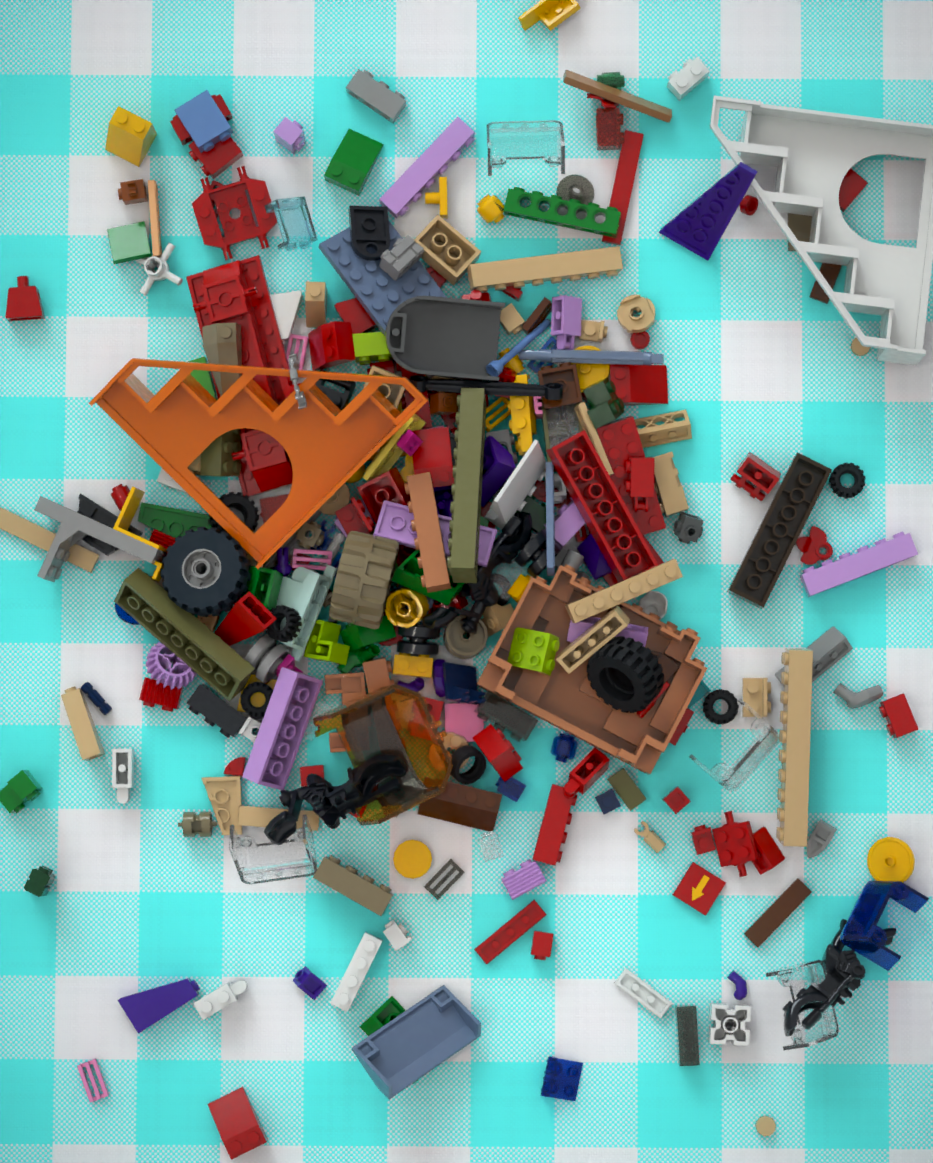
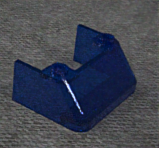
M869 881L863 887L840 934V939L847 947L889 971L901 958L900 955L884 946L887 941V934L882 928L877 926L889 898L914 913L929 898L903 882Z

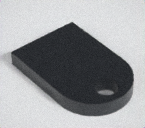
M349 206L350 238L353 251L364 260L375 261L381 259V255L390 246L387 207ZM372 247L376 250V253L371 254L367 252L366 248Z

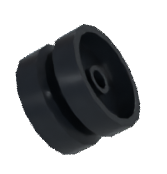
M541 530L535 537H532L514 560L521 567L526 566L532 560L533 562L528 567L527 573L533 578H536L547 567V547H544L546 545V532L544 530ZM555 541L556 557L563 547Z
M418 623L409 628L398 626V635L407 637L409 640H399L396 652L438 655L439 644L427 640L438 639L440 637V628L429 629L424 627L423 624Z

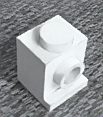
M555 473L554 488H557L559 492H554V504L562 503L563 499H566L567 493L561 477L558 473ZM545 474V477H544L545 490H546V474Z
M249 716L239 733L255 743L257 735H253L252 730L254 728L260 729L261 723Z
M394 919L384 925L386 929L383 933L396 951L412 940L411 936L408 938L405 936L408 932L402 924L398 925Z

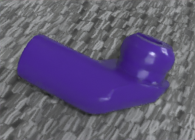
M420 677L415 678L410 683L399 680L396 689L413 695L424 688V680Z
M733 970L727 978L736 985L735 999L742 1000L747 996V982Z

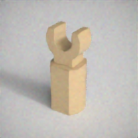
M642 821L641 824L645 827L644 831L639 832L635 828L634 832L639 836H643V840L656 853H659L666 843L653 830L650 832L648 824Z

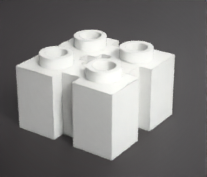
M710 1003L709 1019L714 1020V1027L709 1026L708 1042L710 1044L726 1045V1040H732L733 1045L749 1046L750 1030L745 1028L746 1022H751V1006L733 1004V1009H728L727 1004ZM731 1019L734 1022V1026L727 1029L725 1022Z

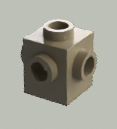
M313 521L310 524L305 522L296 531V535H298L296 539L301 541L299 545L308 550L311 547L317 549L318 546L320 547L325 539V532L320 529L322 526ZM308 531L312 532V536L310 538L306 537Z

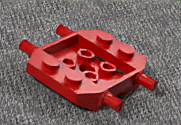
M241 166L243 174L240 167L237 168L240 181L212 189L208 177H205L206 185L204 179H200L203 193L192 203L204 245L221 248L225 260H229L227 252L229 258H233L230 251L231 245L258 237L262 249H265L263 241L266 248L270 247L266 236L278 223L265 181L249 178L245 166ZM245 190H248L258 221V227H256ZM213 200H214L215 205H216V209H217V212H218V215H219V218H220V221H221V225H222V228H223L225 237H222V234H221V231H220V228H219V225H218V222H217V218H216V215H215V212H214V209H213V205H212V202H211V201H213ZM234 208L239 209L241 212L238 219L230 217V211Z

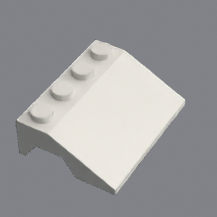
M534 440L484 517L500 529H503L517 510L521 512L527 503L524 499L527 495L531 497L537 488L534 484L537 480L541 482L546 474V471H544L546 460L537 440Z

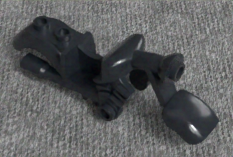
M517 512L503 527L500 536L495 540L487 568L478 565L477 583H465L459 596H471L472 600L475 601L471 610L467 611L450 606L448 609L438 607L434 612L423 617L422 623L424 627L429 629L442 628L452 622L457 614L467 616L460 620L461 628L468 634L477 633V624L486 607L496 605L499 600L498 591L493 580L490 579L491 573L501 563L511 564V560L518 555V551L530 540L532 535V518L530 513Z
M382 753L369 758L354 769L349 767L347 769L349 780L340 786H333L317 774H309L306 778L307 786L292 791H280V801L289 810L274 817L266 826L264 833L273 844L282 845L296 831V822L299 818L303 800L311 804L314 808L313 812L324 821L328 828L335 829L340 825V817L346 819V814L350 812L355 814L356 809L370 804L381 797L386 798L401 790L402 785L400 781L394 778L381 785L378 790L372 792L376 784L384 778L405 776L408 767L400 757Z
M842 919L839 931L827 946L822 958V965L827 973L825 980L818 985L813 982L807 989H801L796 995L797 999L793 1003L789 1001L783 1007L785 1011L783 1015L785 1036L788 1037L794 1033V1028L797 1025V1016L801 1012L814 1009L802 1020V1026L806 1030H810L822 1018V1013L830 1005L834 1007L837 1002L844 1005L845 1001L842 1000L841 996L851 998L852 993L849 989L855 991V989L861 986L860 979L862 980L865 977V968L860 964L854 949L842 951L845 944L876 951L878 948L892 943L893 936L896 934V928L879 930L868 940L854 937L858 935L856 925L850 920Z

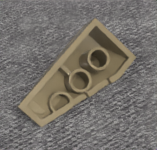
M216 323L203 326V348L208 362L211 364L242 366L241 325L237 323ZM212 371L220 396L242 376V373Z

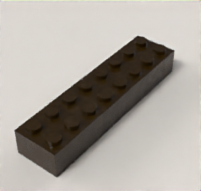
M798 452L795 454L727 590L728 593L760 609L764 608L832 469Z

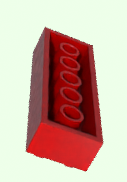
M628 416L597 428V434L614 473L610 477L641 534L645 535L665 529L666 525L655 488L654 497H649L648 512L644 510L634 512V497L628 496V492H625V482L629 481V473H626L625 470L626 461H629V457H645L634 417ZM638 497V502H644V497Z

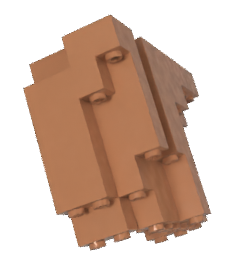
M567 564L564 567L559 566L550 586L547 585L545 579L539 576L536 579L531 577L477 682V686L527 710L538 718L648 775L651 774L661 753H664L707 670L704 667L705 663L697 658L690 659L700 640V637L697 636L698 632L690 628L679 631L677 630V625L669 621L666 624L661 622V617L651 612L649 615L642 612L643 608L634 603L632 606L625 602L618 605L629 617V624L648 627L645 648L648 647L651 651L665 654L679 667L667 681L670 686L641 719L636 715L637 712L625 713L621 712L620 709H613L610 704L607 705L601 697L599 698L596 695V691L590 686L591 681H588L587 664L590 657L570 674L556 660L558 654L571 644L567 641L570 616L565 605L605 588L599 585L597 588L590 585L591 581L582 576L580 579L577 578L576 569ZM614 607L607 609L603 612H600L596 615H593L592 617L602 618ZM517 627L550 633L560 637V647L555 655V667L551 672V676L533 670L514 667L507 662L514 631Z

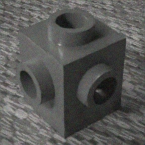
M680 512L679 519L674 523V534L683 543L690 544V541L697 543L698 538L701 537L703 532V520L699 516Z

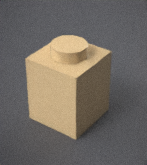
M510 303L501 310L500 324L508 335L512 333L516 335L523 330L522 326L525 321L513 304Z

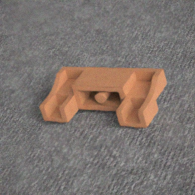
M364 672L324 675L326 694L341 693L344 731L329 733L330 752L370 750L368 726L372 724L371 714H367V707H370V698L365 692Z

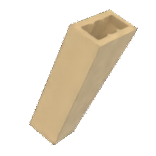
M75 686L64 690L65 694H62L61 697L82 760L89 761L105 755L82 690L80 688L76 689Z

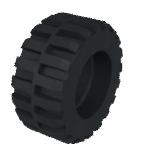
M613 637L590 657L587 664L588 681H591L590 686L593 690L595 689L596 695L599 698L601 697L604 703L610 704L613 709H620L621 712L634 713L644 710L661 692L664 685L663 668L658 663V658L656 655L653 656L648 647L645 648L643 643L635 642L633 638Z

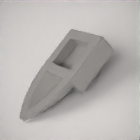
M820 819L807 843L808 858L815 857L824 851L837 831L835 827Z

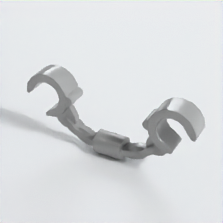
M297 354L288 355L290 379L294 383L295 399L298 400L299 404L298 409L307 408L304 392H300V388L297 385V380L299 379L297 370L300 368Z

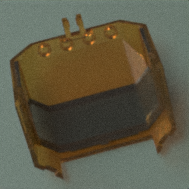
M398 684L383 686L313 718L314 725L318 726V730L315 731V737L336 728L354 768L363 764L369 758L382 753L400 757L408 767L405 776H390L376 784L372 792L378 790L381 785L396 778L400 781L402 788L386 798L381 797L370 804L356 809V814L359 816L357 821L360 825L381 824L443 793L453 767L451 754L443 745V737L447 736L446 731L438 732L436 729L442 725L441 720L435 721L433 715L429 713L425 697Z

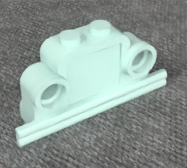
M328 564L323 575L312 569L298 567L294 570L292 579L288 577H283L277 605H284L298 611V616H301L299 622H302V626H298V629H301L300 633L296 632L298 636L296 638L292 637V641L282 643L293 648L291 656L298 662H300L337 571V568ZM286 617L281 621L280 630H283L286 625Z

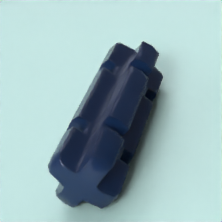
M89 682L81 686V690L88 694L87 697L96 707L100 708L99 710L104 715H107L112 710V707L105 703L104 698L93 689Z

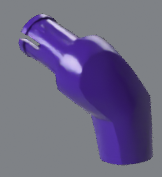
M289 547L283 548V555L282 548L277 550V565L272 569L282 573L283 577H287L292 571V567L289 565Z
M443 659L433 662V685L436 695L440 698L445 696L442 664L445 660Z

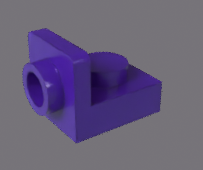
M306 966L299 970L293 979V982L313 1000L327 986Z

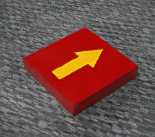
M692 862L672 895L706 916L726 882Z

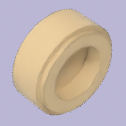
M857 337L851 343V350L857 356L866 355L871 348L862 346Z
M761 1116L755 1125L757 1132L762 1136H770L776 1128L774 1120L769 1116Z

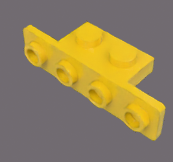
M540 0L518 19L525 31L539 20L551 31L581 8L575 0Z

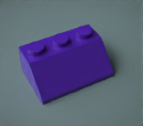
M490 435L485 439L482 507L491 500L492 496L503 486L504 482L516 468L512 455Z

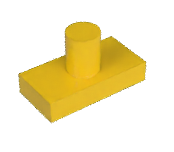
M439 177V192L425 193V204H440V217L443 219H448L447 177Z

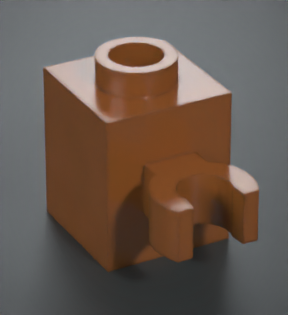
M143 179L120 182L121 188L118 189L119 200H123L125 205L148 202Z
M438 392L430 395V415L448 416L458 412L456 393Z

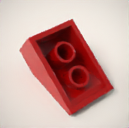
M333 321L320 325L308 333L312 371H319L355 360L351 322Z
M610 365L609 381L614 383L615 393L623 401L624 406L668 404L666 365Z
M449 427L412 431L423 441L412 455L414 475L430 472L433 487L451 486L454 484Z
M243 1087L208 1103L212 1117L231 1160L268 1141Z

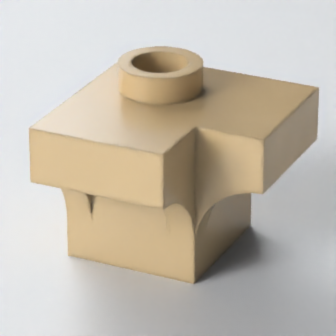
M511 603L505 606L496 604L486 607L483 613L484 618L481 620L487 628L488 637L506 627L514 612Z

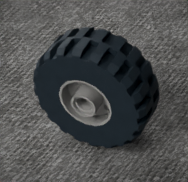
M198 527L197 531L192 529L186 531V535L183 537L179 535L175 539L176 542L173 546L169 545L166 550L168 552L167 556L162 559L164 569H161L160 574L164 579L162 585L164 590L168 592L167 596L183 610L193 615L197 614L200 617H208V615L219 616L221 611H230L232 609L231 606L241 599L240 597L243 593L247 592L249 588L246 586L247 581H251V573H249L251 564L247 559L248 554L245 549L228 533L213 527L210 529Z

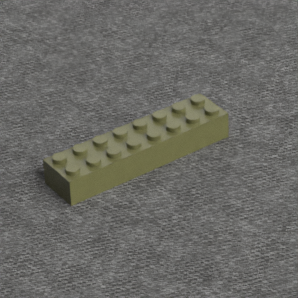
M140 568L136 569L123 581L114 602L230 702L244 689L255 668L193 614L177 606L167 596L168 593L163 587L153 581L147 573L143 572Z

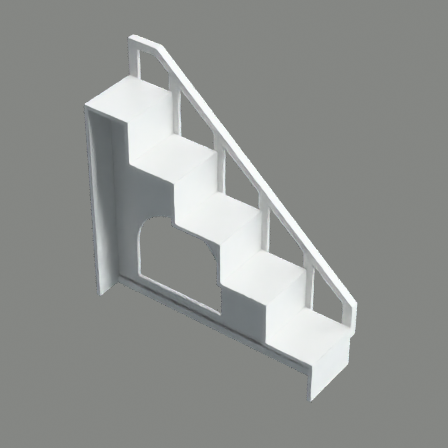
M714 96L710 129L735 165L742 162L777 167L775 192L763 191L755 178L750 186L861 345L878 348L877 361L917 365L926 355V350H923L933 262V125L761 104V101ZM720 108L745 111L740 142L727 140L718 127ZM875 155L925 159L916 248L868 241L857 235L845 222L839 206V190L844 176L856 163ZM779 212L812 216L809 242L798 241ZM814 262L847 266L844 293L832 290ZM849 312L881 315L879 338L865 336Z

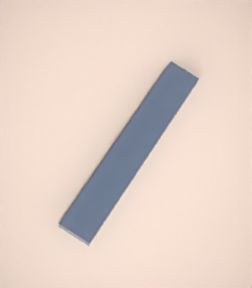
M546 462L547 576L555 575L554 465L552 462Z

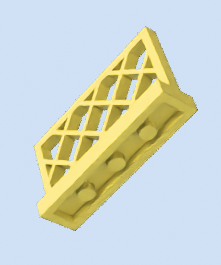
M414 414L385 443L364 471L363 478L369 481L391 470L404 453L397 446L400 437L408 429L411 431L422 430L426 422Z

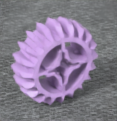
M160 642L153 646L147 655V673L151 674V679H157L156 684L162 683L163 688L167 685L170 686L171 690L175 686L178 689L182 685L186 687L189 682L191 683L194 680V676L197 674Z

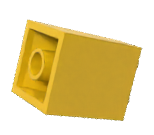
M118 106L109 122L105 150L140 167L157 133L151 122Z

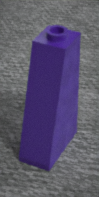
M186 978L122 997L118 1002L139 1034L198 996L200 987L195 980L191 981L190 978Z

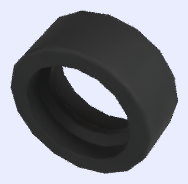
M469 745L462 746L454 751L448 761L450 775L461 784L468 785L476 782L486 769L484 755L478 749ZM475 756L473 766L467 772L459 773L461 764L467 758Z

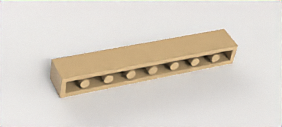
M620 246L470 264L467 272L470 291L479 290L482 293L488 291L489 288H495L498 291L506 289V286L522 288L525 287V284L530 283L533 286L543 285L546 281H551L552 284L563 282V279L578 281L581 280V277L587 276L588 279L599 278V275L606 274L607 277L617 276L623 269Z

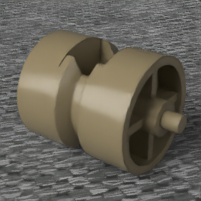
M183 812V821L178 823V827L183 829L184 837H195L196 834H199L200 837H212V828L217 826V822L212 820L211 812H200L198 815L195 812Z

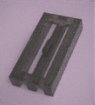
M450 859L424 887L439 900L463 875L464 871ZM452 865L453 868L431 889L429 886ZM456 870L459 871L439 894L435 893Z

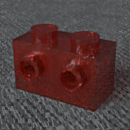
M620 108L596 109L597 150H620L621 144H624V132H620V125H623V114H620Z

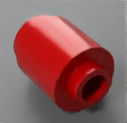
M122 484L112 489L113 493L110 494L119 511L122 510L130 492L128 486H123Z

